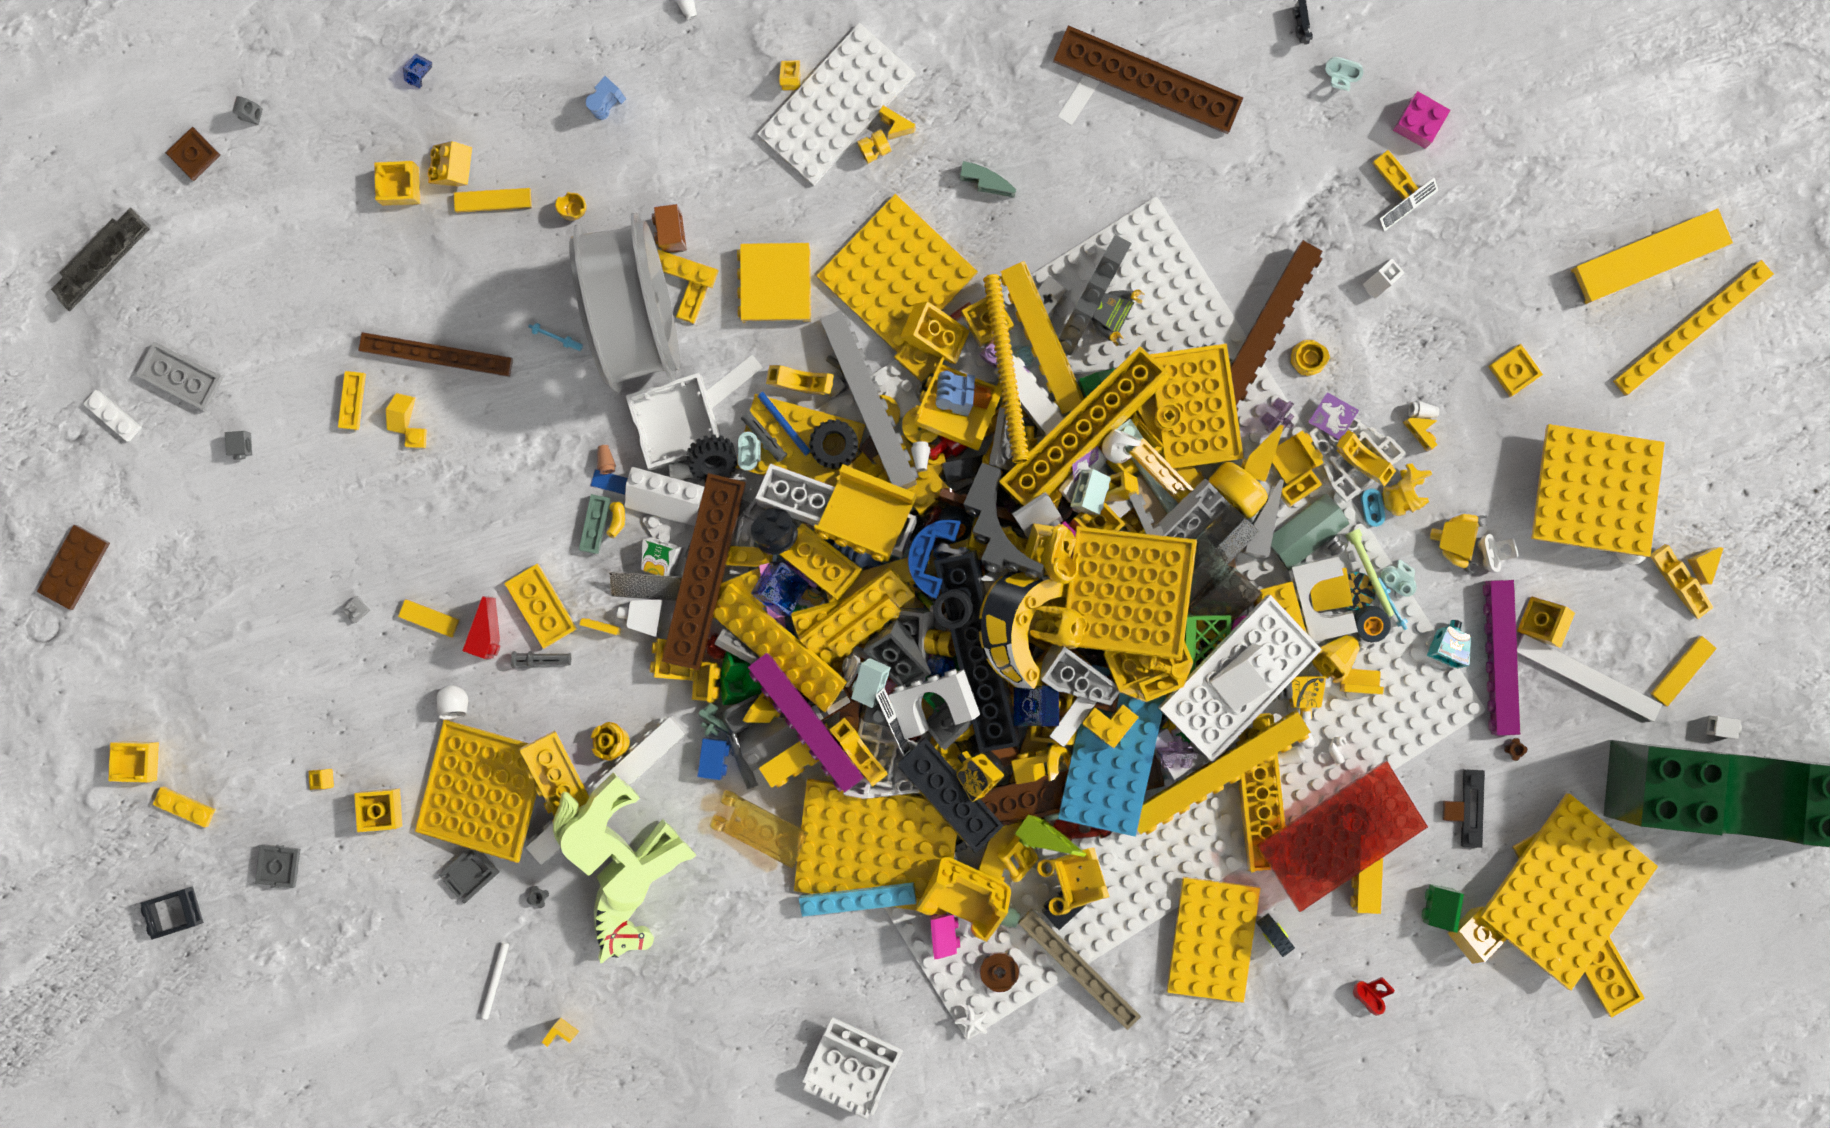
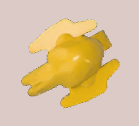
M1139 655V661L1144 666L1145 673L1148 672V669L1152 670L1155 667L1160 671L1169 673L1175 680L1185 676V673L1180 675L1175 673V669L1180 666L1179 663L1167 666V664L1157 661V657Z

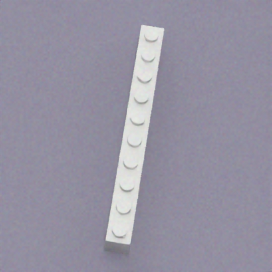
M1013 355L1012 361L1014 362L1015 379H1017L1016 385H1018L1017 391H1019L1018 396L1020 397L1018 402L1021 403V408L1043 436L1046 437L1064 419L1059 413L1061 410L1056 403L1050 402L1047 398L1049 395L1043 387L1039 388L1035 383L1037 381L1035 376L1024 369V362L1018 356L1015 357ZM996 368L995 370H993V372H994V373L996 374V376L999 378V375H1000V374H998V370H999V369ZM1103 465L1099 472L1108 476V470ZM1130 499L1105 502L1120 518L1133 508L1130 504Z
M665 716L657 723L659 727L654 732L652 729L643 736L645 739L640 744L636 742L629 749L630 753L626 757L622 755L614 762L616 766L612 770L609 768L600 775L602 778L597 783L593 781L586 788L589 797L613 772L630 786L680 741L687 732L673 716L669 718ZM552 820L543 827L544 831L540 835L536 833L528 840L530 844L526 847L541 865L561 849L554 837Z

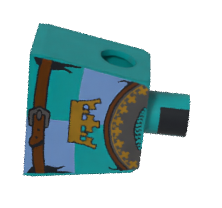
M1451 620L1449 626L1438 629L1427 656L1457 669L1469 666L1471 637L1461 632L1462 622Z

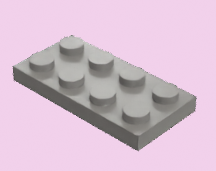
M156 342L152 343L136 373V376L204 411L207 410L224 378Z

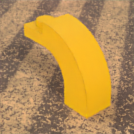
M769 365L766 384L792 391L825 395L831 392L834 375L805 372L781 365Z
M1347 430L1340 437L1336 445L1338 447L1336 451L1358 471L1385 486L1396 472L1392 464L1368 450L1359 441L1355 433Z
M845 718L829 729L839 745L872 786L888 775L886 770L862 742L856 730Z

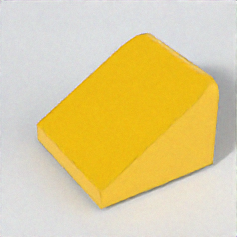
M332 769L308 771L310 790L334 787Z

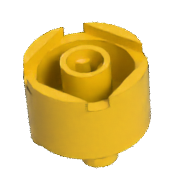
M913 407L905 414L902 421L904 437L912 445L915 442L932 444L938 438V434L923 428L919 431L918 426L913 425L916 418L912 416L916 408Z

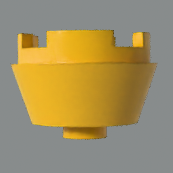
M606 722L601 726H597L591 734L594 747L592 751L603 760H613L623 755L629 748L630 739L628 733L614 722Z

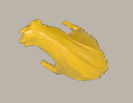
M1058 524L1051 530L1052 534L1044 547L1041 564L1044 565V574H1047L1052 581L1066 584L1071 582L1077 575L1080 554L1076 553L1074 560H1072L1070 555L1064 551L1063 542L1068 530L1063 524Z

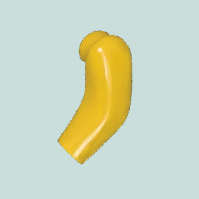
M612 502L609 506L613 516L606 534L612 539L619 534L625 525V509L621 502Z

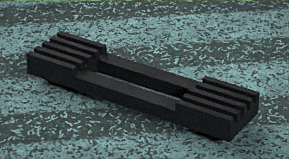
M1463 769L1464 821H1462L1461 827L1462 847L1482 848L1484 770ZM1471 789L1477 790L1476 828L1470 827Z

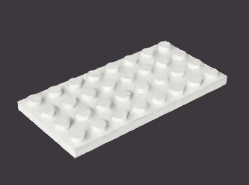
M859 23L759 131L758 136L815 186L879 116L881 107L883 105L887 107L914 78L916 73Z
M1268 594L1187 677L1184 687L1173 691L1158 708L1211 762H1214L1322 649L1279 603ZM1256 643L1263 646L1286 677L1271 690L1236 711H1232L1209 681L1251 644Z

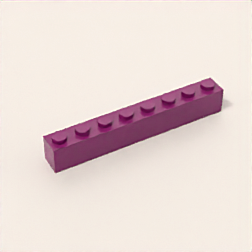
M1514 580L1485 581L1483 595L1485 596L1486 604L1483 606V612L1486 615V623L1484 625V632L1487 635L1485 652L1488 654L1486 672L1489 673V681L1486 684L1490 698L1487 702V708L1490 712L1488 728L1492 735H1521Z
M765 653L748 667L751 671L749 672L750 677L755 682H760L763 686L761 691L767 698L771 697L775 703L772 704L778 713H784L787 717L785 719L787 725L791 729L795 728L799 733L796 736L803 745L807 743L811 748L809 753L815 760L819 759L823 764L821 769L827 776L831 774L835 780L833 784L839 792L842 790L844 793L865 778L769 653Z

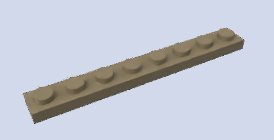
M1032 908L1018 921V924L1127 1030L1141 1018V1015Z

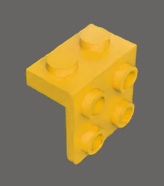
M1303 430L1278 445L1272 461L1286 484H1290L1310 469L1312 470L1324 463L1322 461V453L1311 444L1313 442L1312 438L1307 432L1304 433Z
M702 662L700 671L694 670L692 700L712 703L716 701V698H719L720 687L717 686V680L721 677V667H718L719 663Z

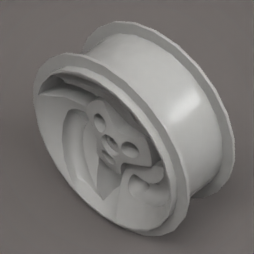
M637 212L631 213V225L622 229L586 233L581 224L575 225L573 236L570 237L569 241L573 283L588 345L603 382L606 385H610L615 393H619L622 388V381L653 372L665 371L671 382L675 381L676 370L680 369L678 337L661 261L647 222L641 221Z

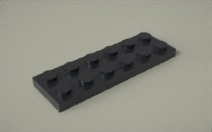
M923 738L896 764L974 853H977L1004 826L981 799L974 802L970 800L957 777V772L927 738Z

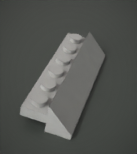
M1204 479L1159 524L1164 536L1196 539L1231 504Z

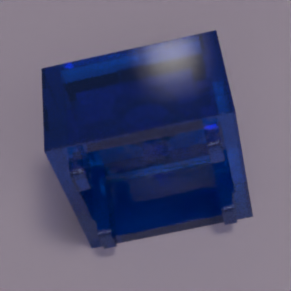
M770 561L750 594L778 616H790L809 583L783 562Z
M1035 686L1034 689L1014 687V726H1059V691L1050 686Z

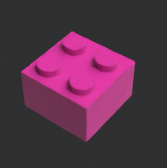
M1417 91L1411 97L1393 131L1426 149L1435 139L1451 110Z

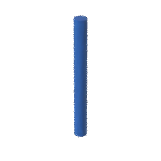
M761 392L757 397L802 453L807 456L810 453V449L765 393Z

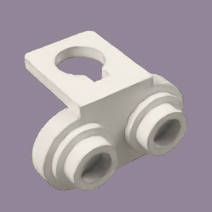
M1491 534L1483 535L1478 542V547L1483 551L1485 558L1483 566L1492 573L1500 570L1502 560L1519 556L1515 539L1496 542ZM1505 544L1510 545L1512 548L1510 555L1500 551Z

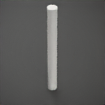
M507 942L501 943L481 1013V1018L488 1019L509 947Z

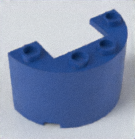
M941 520L928 525L917 534L910 547L908 564L911 576L923 592L936 599L938 598L943 579L927 575L925 570L935 538L938 537L955 543L961 524L960 521Z

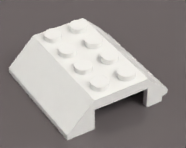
M832 1017L802 1081L805 1084L803 1090L815 1096L818 1091H821L819 1098L834 1104L835 1099H838V1107L852 1112L853 1107L857 1108L855 1115L867 1120L869 1115H874L882 1092L893 1068L896 1067L903 1049Z

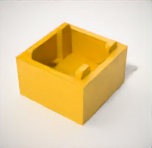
M413 161L374 162L375 200L382 206L420 204L419 166Z
M1033 523L1024 555L1041 564L1044 547L1052 534L1051 530L1055 526ZM1067 529L1068 533L1063 542L1064 551L1071 557L1076 539L1071 529Z
M110 742L108 781L145 783L157 781L159 742Z
M1484 906L1470 909L1460 919L1457 933L1451 931L1447 933L1472 964L1485 962L1507 940L1479 917Z

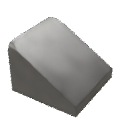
M835 373L833 374L831 392L828 394L831 399H834L847 389Z

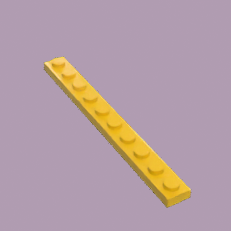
M1763 260L1755 263L1613 380L1615 385L1625 396L1630 394L1772 277L1774 273Z

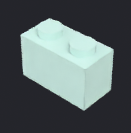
M1094 469L1082 470L1070 507L1087 515H1100L1111 478Z
M868 659L861 663L857 669L858 678L852 686L853 695L851 699L871 708L877 705L879 702L876 694L885 688L891 667L873 659Z

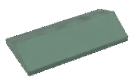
M1324 494L1273 534L1271 549L1289 571L1292 569V565L1300 563L1350 523L1341 508L1327 494Z

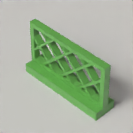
M1187 615L1184 641L1193 660L1188 676L1196 669L1195 662L1200 657L1204 660L1203 654L1210 648L1214 650L1215 647L1213 645L1220 638L1224 640L1231 633L1230 615ZM1196 620H1204L1208 624L1201 633L1196 629ZM1219 620H1226L1225 628L1219 633L1214 625ZM1212 628L1218 635L1209 642L1203 635ZM1200 638L1208 644L1201 652L1196 649V642Z

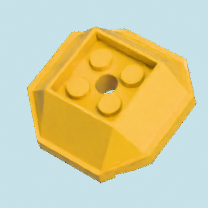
M1185 641L1182 660L1157 657V661L1167 664V666H1173L1176 663L1180 664L1175 669V673L1178 675L1185 673V676L1179 680L1173 679L1169 673L1160 671L1155 667L1152 670L1148 669V672L1145 673L1144 666L1140 663L1139 655L1113 651H1105L1104 658L1118 692L1143 702L1151 701L1183 688L1193 664Z

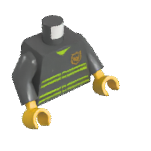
M1119 290L1104 294L1091 319L1100 337L1112 341L1115 346H1119L1116 339H1124L1120 330L1135 303L1133 300L1139 304L1143 302L1141 299H1138L1139 295H1145L1141 290Z

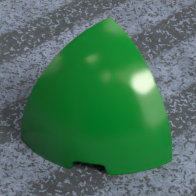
M726 651L723 659L720 677L723 705L738 704L756 694L759 695L763 687L759 681L755 682L750 677L749 672L751 671L748 667L751 664Z

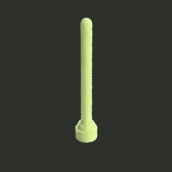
M1360 529L1354 530L1345 535L1348 542L1350 541L1351 545L1354 544L1388 617H1391L1394 612L1361 543L1362 533Z

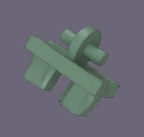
M709 703L704 710L701 709L698 713L699 717L711 723L709 725L703 721L701 727L706 729L704 735L708 737L712 733L717 736L720 731L715 729L714 726L728 734L729 730L723 723L722 718L719 720L714 717L719 707L712 703Z

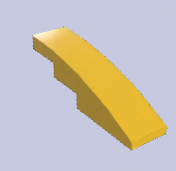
M1664 544L1651 554L1650 557L1665 580L1696 619L1701 618L1713 609L1698 580L1691 577L1684 563L1677 559L1669 545Z

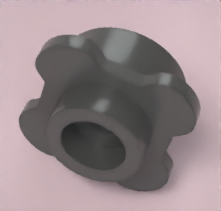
M533 886L527 898L528 904L543 908L546 898L549 897V892L539 889L538 886Z

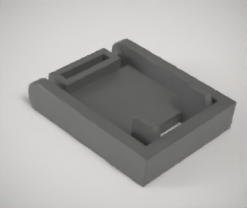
M468 848L439 876L443 878L447 873L450 875L443 882L458 898H461L466 893L468 896L462 900L465 904L497 876L500 871L483 852ZM476 855L486 865L487 871L484 872L473 860Z

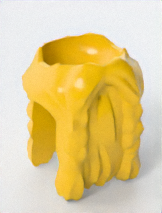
M1056 606L1036 607L1037 611L1052 617L1062 618L1057 634L1030 630V634L1033 637L1041 638L1044 641L1063 647H1079L1084 639L1083 634L1087 626V621L1079 612L1074 609Z

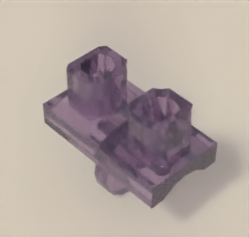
M1279 397L1276 398L1271 407L1278 414L1274 417L1270 413L1265 412L1260 419L1261 423L1267 427L1265 431L1268 433L1273 432L1280 422L1282 423L1281 425H1284L1283 431L1286 427L1292 429L1294 424L1291 420L1294 418V415L1291 413L1287 417L1285 415L1294 403L1291 401L1286 402Z
M1175 736L1174 742H1168V747H1158L1157 753L1161 757V765L1165 769L1173 768L1174 760H1180L1179 765L1182 768H1191L1193 759H1197V752H1194L1193 747H1188V742H1182L1180 736Z

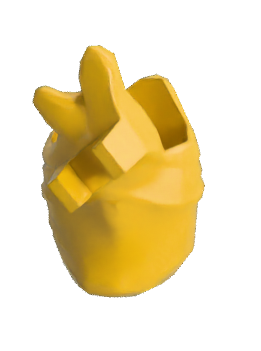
M1413 463L1406 464L1407 470H1400L1402 480L1395 485L1383 488L1385 508L1395 516H1402L1406 514V511L1413 513L1429 503L1428 498H1418L1414 489L1416 485H1423L1424 478L1432 475L1430 470L1420 471L1415 468Z

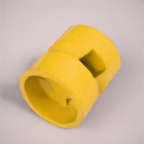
M881 129L872 133L871 138L864 137L857 141L867 164L877 160L878 155L883 157L892 152L888 140Z
M1174 403L1161 405L1154 414V423L1162 431L1174 429L1182 420V411Z
M929 629L924 638L925 652L927 654L954 657L956 652L951 631Z

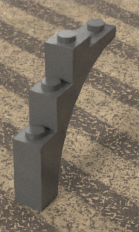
M1116 234L1058 338L1064 353L1070 356L1132 244Z
M982 463L966 497L964 507L970 516H979L972 531L974 538L981 544L986 545L988 543L982 557L983 566L988 571H999L1001 573L1006 566L1007 569L1013 572L1021 571L1030 578L1036 579L1038 577L1042 579L1045 573L1044 565L1028 558L1017 550L1000 527L997 518L996 500L1000 485L999 481L1002 479L1001 470Z

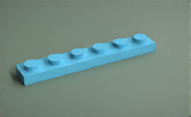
M914 883L801 895L799 897L802 917L916 904L917 902Z

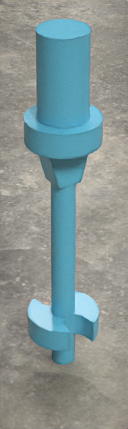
M535 323L534 326L531 324L528 326V328L532 329L533 334L540 332L563 343V347H571L578 351H581L583 348V344L572 340L569 336L563 338L540 329V324Z
M1379 577L1378 580L1390 606L1399 620L1396 623L1397 626H1402L1404 630L1408 629L1405 625L1408 623L1407 619L1402 620L1388 595L1391 590L1385 586L1383 580Z

